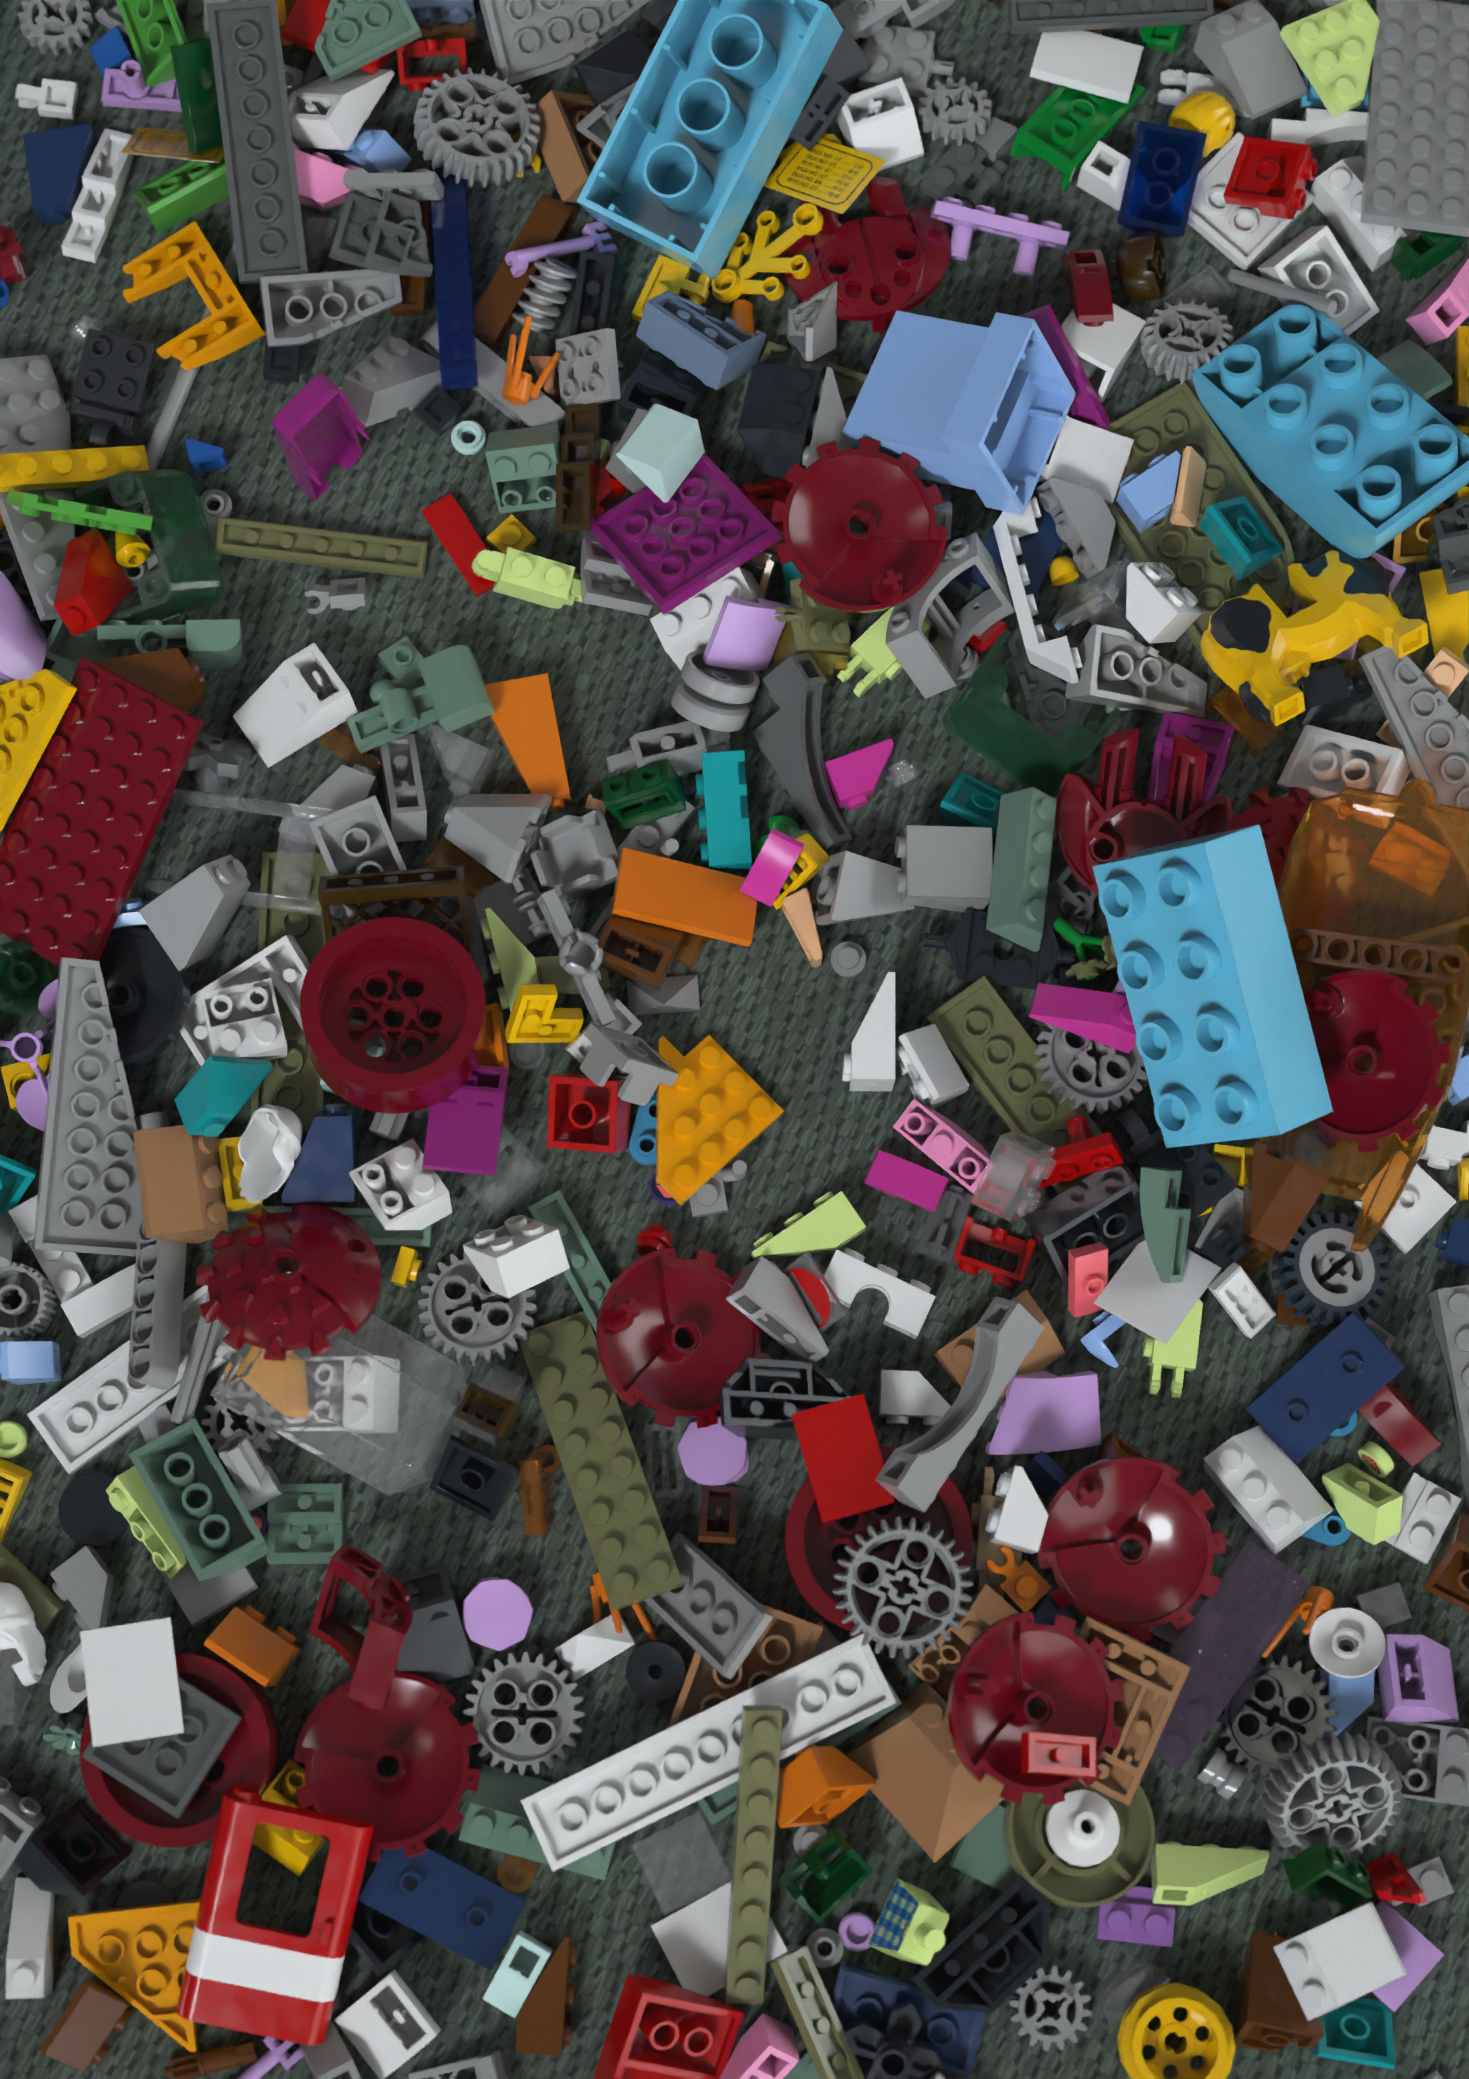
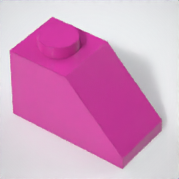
M892 739L825 762L827 779L839 810L848 807L849 810H856L869 803L868 799L873 797L891 758L894 747Z

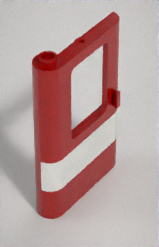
M237 1784L233 1786V1789L226 1790L223 1794L176 2013L180 2017L193 2022L304 2045L323 2044L328 2034L375 1824L306 1810L300 1807L263 1801L256 1794V1790L248 1785ZM259 1823L323 1835L330 1839V1849L311 1932L307 1935L243 1923L236 1917L255 1827Z

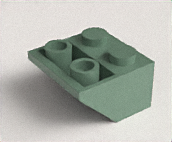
M553 424L490 432L485 455L499 514L556 507V464L560 463V434L558 425Z

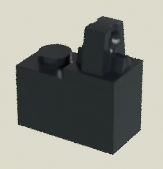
M1336 664L1309 672L1308 677L1302 676L1293 687H1297L1303 692L1305 711L1295 716L1298 726L1302 728L1305 725H1313L1344 716L1351 707L1370 699L1372 690L1366 675L1350 677L1348 673H1343L1341 664Z

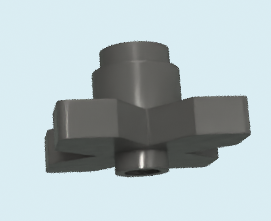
M199 732L183 770H193V779L196 781L197 789L211 793L221 792L225 789V784L229 781V778L240 777L243 772L244 762L251 761L255 748L246 739L232 738L222 740L211 737L208 733Z

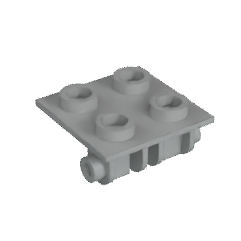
M528 867L523 869L511 884L500 880L473 893L480 932L483 938L484 934L480 919L487 918L485 913L487 908L493 910L524 946L552 933L538 905L537 899L541 893ZM492 939L485 940L490 953H494L495 949Z

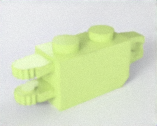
M510 547L506 549L504 554L497 551L491 552L486 549L484 551L481 550L471 564V569H473L475 575L495 582L494 592L555 609H561L564 604L572 606L574 601L582 603L580 575L574 572V566Z
M894 607L889 608L851 645L850 657L852 660L837 676L842 682H845L862 667L868 675L855 686L853 692L858 697L866 693L876 682L880 684L886 677L889 680L894 679L903 669L886 645L888 621ZM925 615L922 632L928 638L932 623Z
M1200 1299L1166 1344L1150 1335H1145L1143 1356L1148 1357V1366H1151L1149 1394H1158L1161 1387V1369L1168 1368L1173 1369V1378L1170 1385L1171 1396L1181 1397L1184 1371L1191 1372L1196 1369L1203 1303Z

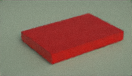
M864 1394L791 1414L822 1524L895 1503L893 1495L875 1480L883 1468L884 1462Z

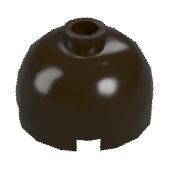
M1147 230L1132 234L1121 243L1117 250V258L1112 259L1110 262L1112 280H1118L1121 290L1130 298L1138 301H1155L1165 297L1167 270L1163 273L1162 259H1166L1163 239L1159 231Z

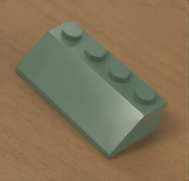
M1031 787L1001 795L986 929L1036 952L1040 950L1043 934L1057 799Z
M195 1418L128 1454L199 1581L237 1572L269 1554L262 1534Z
M482 1764L479 1787L477 1792H472L459 1840L550 1865L521 1800L554 1783L527 1775H520L512 1771L505 1773L504 1769ZM616 1841L561 1867V1869L605 1881Z

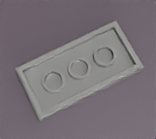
M677 1532L669 1546L684 1586L644 1601L723 1677L732 1679L773 1616L690 1539Z

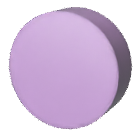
M863 1912L847 1914L839 1925V1936L842 1939L843 1945L857 1952L868 1949L870 1946L867 1944L875 1929V1923L870 1916Z

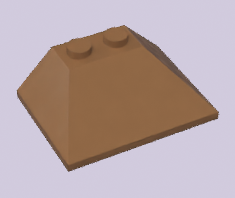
M1087 1616L1078 1637L1087 1644L1094 1637H1097L1105 1645L1110 1654L1102 1660V1663L1110 1681L1121 1678L1124 1692V1701L1114 1702L1112 1724L1122 1728L1120 1741L1117 1749L1107 1745L1096 1762V1766L1103 1773L1090 1787L1130 1806L1191 1666Z
M926 1682L921 1684L901 1705L895 1708L845 1755L874 1778L876 1785L870 1790L935 1863L1003 1800L1000 1794L1004 1785L998 1783L989 1775H986L980 1782L968 1773L956 1753L949 1730L948 1704Z

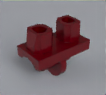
M0 225V278L2 281H5L6 285L27 280L22 262L28 260L26 250L17 242L15 233L9 227Z

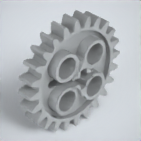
M1047 1023L1043 1025L1046 1032L1042 1031L1037 1036V1040L1042 1045H1038L1034 1050L1036 1055L1043 1058L1035 1064V1068L1046 1070L1039 1080L1040 1082L1051 1081L1052 1086L1048 1089L1047 1093L1051 1094L1059 1091L1061 1093L1058 1100L1059 1104L1069 1099L1072 1101L1071 1111L1073 1112L1081 1104L1084 1105L1085 1115H1089L1095 1106L1098 1113L1104 1115L1108 1111V1106L1116 1112L1122 1106L1121 1102L1128 1105L1133 1100L1132 1094L1137 1095L1143 1089L1139 1083H1144L1148 1078L1147 1074L1142 1071L1145 1070V1066L1137 1046L1128 1054ZM1065 1037L1074 1038L1078 1043V1048L1069 1046ZM1107 1066L1113 1067L1118 1071L1119 1079L1109 1075ZM1073 1070L1079 1071L1084 1075L1085 1083L1079 1082L1074 1078ZM1095 1079L1101 1087L1096 1086Z
M465 1251L463 1254L464 1259L460 1261L452 1253L450 1254L452 1265L447 1267L445 1264L438 1262L440 1275L428 1273L427 1276L432 1286H421L422 1294L428 1298L418 1300L419 1308L426 1310V1312L419 1315L421 1323H430L423 1329L426 1337L435 1335L431 1341L434 1349L445 1344L443 1348L444 1357H449L455 1351L459 1364L462 1363L466 1355L470 1356L473 1366H476L479 1356H484L485 1361L490 1365L492 1354L497 1353L504 1360L506 1359L504 1348L508 1346L513 1351H518L515 1339L519 1338L527 1341L528 1335L523 1327H534L535 1325L534 1320L527 1316L537 1313V1306L529 1303L536 1298L535 1290H524L510 1297L508 1303L500 1302L507 1297L483 1289V1285L486 1282ZM455 1287L463 1288L466 1292L462 1298L453 1300L447 1297L451 1289ZM474 1302H481L482 1311L475 1312ZM448 1310L455 1311L452 1315H446ZM496 1314H505L509 1317L508 1321L502 1326H494L490 1323V1319ZM462 1321L470 1322L473 1325L472 1329L465 1334L456 1333L454 1328Z
M529 1651L523 1653L521 1662H518L514 1653L508 1654V1665L506 1666L499 1658L495 1659V1672L484 1667L482 1673L486 1680L484 1682L476 1679L472 1681V1684L479 1691L477 1694L466 1695V1698L474 1703V1707L463 1710V1714L473 1716L474 1722H472V1725L477 1732L478 1742H482L484 1745L479 1756L482 1757L488 1753L493 1754L490 1765L492 1767L501 1760L505 1761V1773H509L515 1764L518 1765L520 1775H525L528 1765H531L534 1772L538 1774L541 1772L542 1761L548 1767L553 1768L555 1766L554 1754L562 1759L567 1757V1753L563 1748L564 1744L572 1747L577 1745V1742L570 1736L571 1732L579 1733L583 1731L580 1725L574 1723L575 1719L585 1716V1712L575 1710V1705L584 1700L583 1696L572 1695V1691L579 1685L578 1682L567 1684L565 1679L570 1671L567 1669L558 1674L556 1672L558 1660L556 1659L548 1666H545L544 1654L542 1653L538 1655L535 1662H531ZM502 1683H509L516 1690L515 1700L511 1704L502 1703L497 1696L498 1688ZM539 1684H546L553 1691V1700L548 1705L538 1703L534 1697L535 1688ZM523 1703H527L528 1710H556L558 1715L557 1717L532 1716L527 1719L526 1723H522L521 1716H493L492 1710H517L522 1707ZM501 1721H507L514 1727L515 1735L510 1742L501 1741L496 1735V1727ZM538 1722L547 1723L552 1729V1737L547 1743L538 1742L533 1736V1728Z

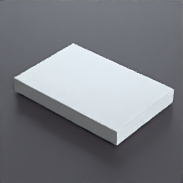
M1085 30L1043 32L1029 77L1128 104L1144 47Z

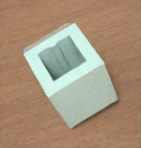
M520 1930L488 1987L483 2000L516 2018L553 1949Z

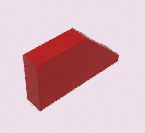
M1394 1852L1365 1865L1370 1876L1368 1884L1379 1900L1419 1904L1427 1902L1423 1890Z

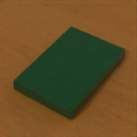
M210 36L170 46L189 153H198L222 146L223 141Z

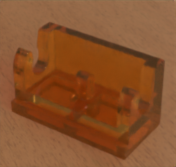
M1228 685L1212 697L1206 707L1210 713L1216 709L1231 725H1234V728L1254 747L1250 752L1254 758L1264 748L1267 749L1271 746L1284 729L1281 725L1275 726L1272 721L1264 723L1250 717L1240 695Z

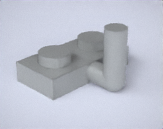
M737 1160L733 1163L732 1167L721 1169L689 1198L693 1218L728 1212L723 1183L741 1180L746 1177L747 1165L744 1161Z

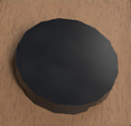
M87 1473L74 1479L64 1489L58 1503V1518L64 1532L73 1541L91 1547L104 1546L118 1540L128 1530L130 1524L121 1512L114 1509L106 1492L115 1477L104 1473Z

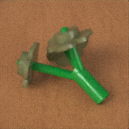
M1059 917L1054 922L1053 929L1075 946L1080 962L1074 964L1070 970L1065 972L1066 977H1071L1072 980H1078L1079 982H1086L1095 979L1098 975L1102 976L1107 970L1112 971L1117 967L1118 963L1109 931L1104 938L1084 935L1063 917ZM1083 946L1100 957L1087 962Z

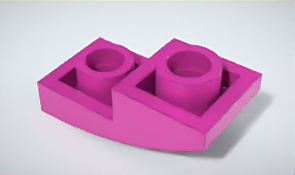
M772 828L739 891L771 907L800 855L804 844Z
M877 1150L864 1183L894 1198H902L929 1212H935L949 1179L915 1163Z

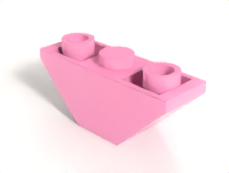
M293 143L300 203L324 212L345 202V194L350 192V190L343 183V174L349 171V169H357L358 167L347 164L344 168L332 163V159L324 154L313 152L310 155L299 151L300 147Z
M916 1098L912 1100L893 1126V1128L973 1194H977L998 1166L984 1147L956 1123Z

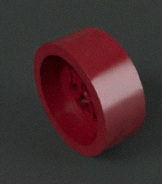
M384 917L358 923L336 935L319 951L309 966L303 980L300 994V1017L310 1060L321 1079L331 1090L341 1098L360 1108L389 1114L409 1113L429 1108L456 1092L468 1080L480 1060L486 1040V1004L483 981L474 960L466 949L451 935L438 927L420 920L403 917ZM376 986H381L387 990L384 995L379 997H373L368 992ZM410 987H419L423 990V993L417 997H409L405 994V991ZM355 1016H364L368 1019L363 1026L356 1027L349 1024V1021ZM393 1016H399L404 1019L403 1024L397 1027L387 1025L386 1021ZM430 1016L441 1020L439 1025L435 1027H427L422 1022ZM372 1046H381L385 1049V1052L378 1057H372L367 1054V1050ZM410 1046H417L422 1050L421 1054L416 1057H408L403 1052Z
M879 1446L884 1465L897 1447ZM808 1477L792 1503L784 1535V1549L788 1570L795 1587L806 1603L828 1622L851 1632L855 1623L853 1621L841 1622L843 1617L848 1614L847 1608L836 1609L835 1605L844 1601V1596L833 1594L834 1589L843 1587V1581H839L833 1578V1576L837 1573H845L846 1568L833 1561L832 1550L840 1544L857 1549L859 1545L854 1536L859 1534L866 1540L868 1536L867 1526L869 1525L880 1532V1522L883 1519L886 1520L889 1528H894L896 1517H900L902 1522L906 1518H916L921 1528L926 1522H930L929 1534L934 1535L940 1529L944 1530L940 1541L944 1544L954 1539L955 1543L950 1552L952 1554L963 1552L964 1556L957 1561L959 1567H970L973 1548L971 1520L960 1492L949 1477H947L937 1492L936 1498L925 1512L903 1505L894 1497L895 1503L892 1504L889 1514L879 1515L873 1509L858 1513V1523L854 1528L850 1529L842 1527L838 1520L822 1524L810 1478ZM903 1539L887 1541V1545L882 1552L870 1551L868 1555L893 1564ZM913 1541L907 1546L906 1554L911 1556L915 1563H921L927 1556V1550L921 1542ZM934 1553V1558L926 1578L950 1589L947 1569L941 1558ZM863 1562L859 1565L857 1577L860 1581L861 1574L865 1569L874 1568L877 1570L874 1564ZM886 1569L885 1573L894 1576L897 1570ZM917 1569L913 1572L918 1579L922 1569ZM968 1571L961 1574L962 1580H965ZM903 1577L899 1582L889 1581L892 1587L897 1589V1597L902 1598L904 1594H916L913 1588L908 1586V1578ZM919 1581L917 1586L925 1589L926 1585ZM855 1586L858 1606L864 1617L871 1623L872 1615L880 1597ZM881 1586L878 1589L879 1591H882L885 1594L888 1591V1589ZM940 1591L932 1592L928 1597V1607L934 1613H941L948 1606L946 1595ZM886 1595L883 1607L894 1606L905 1614L908 1606H919L920 1602L912 1599L909 1604L899 1605L889 1600ZM912 1611L904 1632L915 1629L932 1619ZM884 1612L879 1617L878 1627L884 1634H893L898 1629L899 1620L892 1612Z
M175 1653L177 1676L243 1718L218 1756L224 1764L223 1775L216 1779L208 1773L180 1818H176L82 1757L92 1741L89 1713L85 1720L80 1743V1765L88 1794L101 1815L114 1828L141 1843L156 1847L176 1848L192 1846L211 1840L215 1835L223 1794L226 1790L233 1789V1786L237 1784L253 1787L256 1790V1794L261 1797L275 1778L280 1756V1733L277 1718L268 1697L253 1678L228 1661L212 1655Z

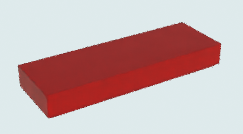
M450 493L421 510L422 515L476 598L493 589L494 581L475 575V572L471 569V564L478 552L480 553L481 550L488 549L453 495Z

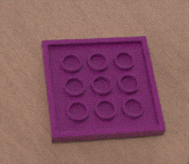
M705 453L668 502L664 503L646 486L594 519L590 531L663 615L781 540L778 530Z

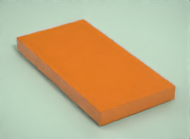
M623 847L619 858L611 914L749 947L753 940L757 900L739 891L745 877Z

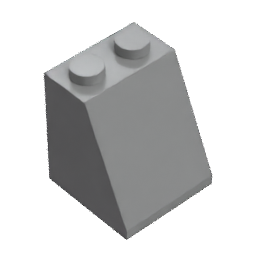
M906 825L901 836L896 837L895 855L896 858H901V871L896 873L895 887L896 892L901 893L902 904L964 913L967 908L982 911L987 906L993 870L992 828Z
M231 854L202 865L138 911L178 971L205 960L213 954L251 885L246 877L245 867L239 860L234 859Z

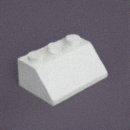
M1356 156L1341 159L1315 178L1310 193L1315 197L1313 203L1373 272L1391 258L1396 240L1403 237L1410 245L1421 237L1422 231L1360 222L1364 158Z
M737 567L665 615L661 612L650 619L664 650L680 670H682L686 656L689 653L705 651L726 595L755 602L757 597L765 599L752 572Z
M1261 1425L1232 1436L1204 1458V1470L1274 1555L1333 1511L1321 1494Z

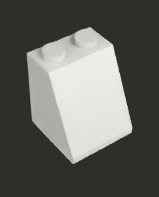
M1113 303L1114 321L1104 322L1102 326L1098 327L1085 326L1083 323H1078L1072 309L1061 325L1101 404L1137 345L1146 324L1145 320Z
M1372 1902L1273 1947L1308 2021L1407 1974Z

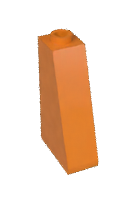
M548 673L485 684L496 712L489 715L529 794H547L552 796L548 812L565 808V804L572 803Z

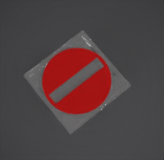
M809 1252L804 1253L781 1271L790 1278L819 1333L847 1314Z

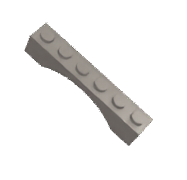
M1469 1285L1437 1289L1429 1293L1428 1296L1435 1333L1446 1362L1455 1402L1460 1438L1461 1475L1469 1511Z
M995 1296L976 1325L975 1346L971 1366L954 1404L943 1418L926 1434L909 1444L895 1448L875 1480L901 1504L922 1512L926 1511L936 1498L937 1492L949 1474L955 1469L958 1460L969 1443L975 1438L978 1429L989 1412L995 1407L1002 1392L1016 1375L1017 1369L1026 1355L1036 1344V1340L1044 1327L1019 1302Z

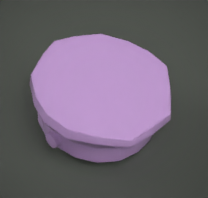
M720 1415L716 1416L717 1424L706 1428H698L697 1421L690 1423L677 1446L686 1476L699 1484L708 1486L725 1485L737 1481L748 1472L750 1459L747 1450L748 1442L745 1437H738L722 1427Z
M498 1577L481 1578L463 1600V1626L471 1641L484 1647L501 1651L525 1638L534 1609L528 1595L520 1586L509 1579H500Z

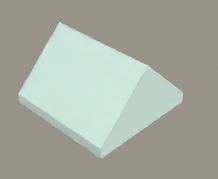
M655 403L615 455L666 503L705 453L697 419Z

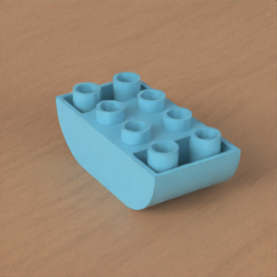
M1289 302L1220 352L1221 355L1213 357L1211 364L1206 362L1192 373L1194 386L1205 412L1243 465L1332 546L1352 557L1361 559L1369 557L1469 483V437L1320 311Z

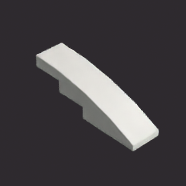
M104 129L82 175L83 188L72 209L73 222L62 243L63 255L96 263L113 222L133 160V154L121 153L133 135Z

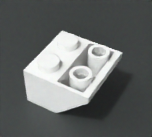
M902 78L850 95L837 114V122L849 148L887 160L879 171L924 156L914 106Z
M1131 562L1127 567L1126 619L1149 644L1175 642L1203 613L1196 605L1198 599L1190 590L1185 587L1181 588L1173 580L1175 574L1164 563Z
M271 978L199 993L212 1055L264 1061L287 1057L288 1046Z
M935 1024L910 1031L898 1037L895 1048V1064L902 1075L908 1073L912 1079L913 1086L910 1089L914 1098L932 1109H936L968 1091L969 1084Z
M413 1138L349 1172L350 1177L385 1230H422L452 1213L449 1191L435 1170L422 1169L424 1154Z
M517 1215L507 1219L504 1222L505 1225L495 1230L481 1231L474 1235V1240L463 1244L465 1253L490 1290L507 1298L570 1269L558 1228L525 1217L524 1215Z
M1015 1465L1008 1472L1004 1471L1003 1474L1001 1473L995 1495L1001 1497L998 1509L993 1508V1510H990L985 1531L990 1532L988 1540L990 1542L1033 1554L1039 1550L1048 1513L1023 1467Z
M395 1969L335 2019L336 2023L379 2079H385L427 2045L441 2031V2028Z

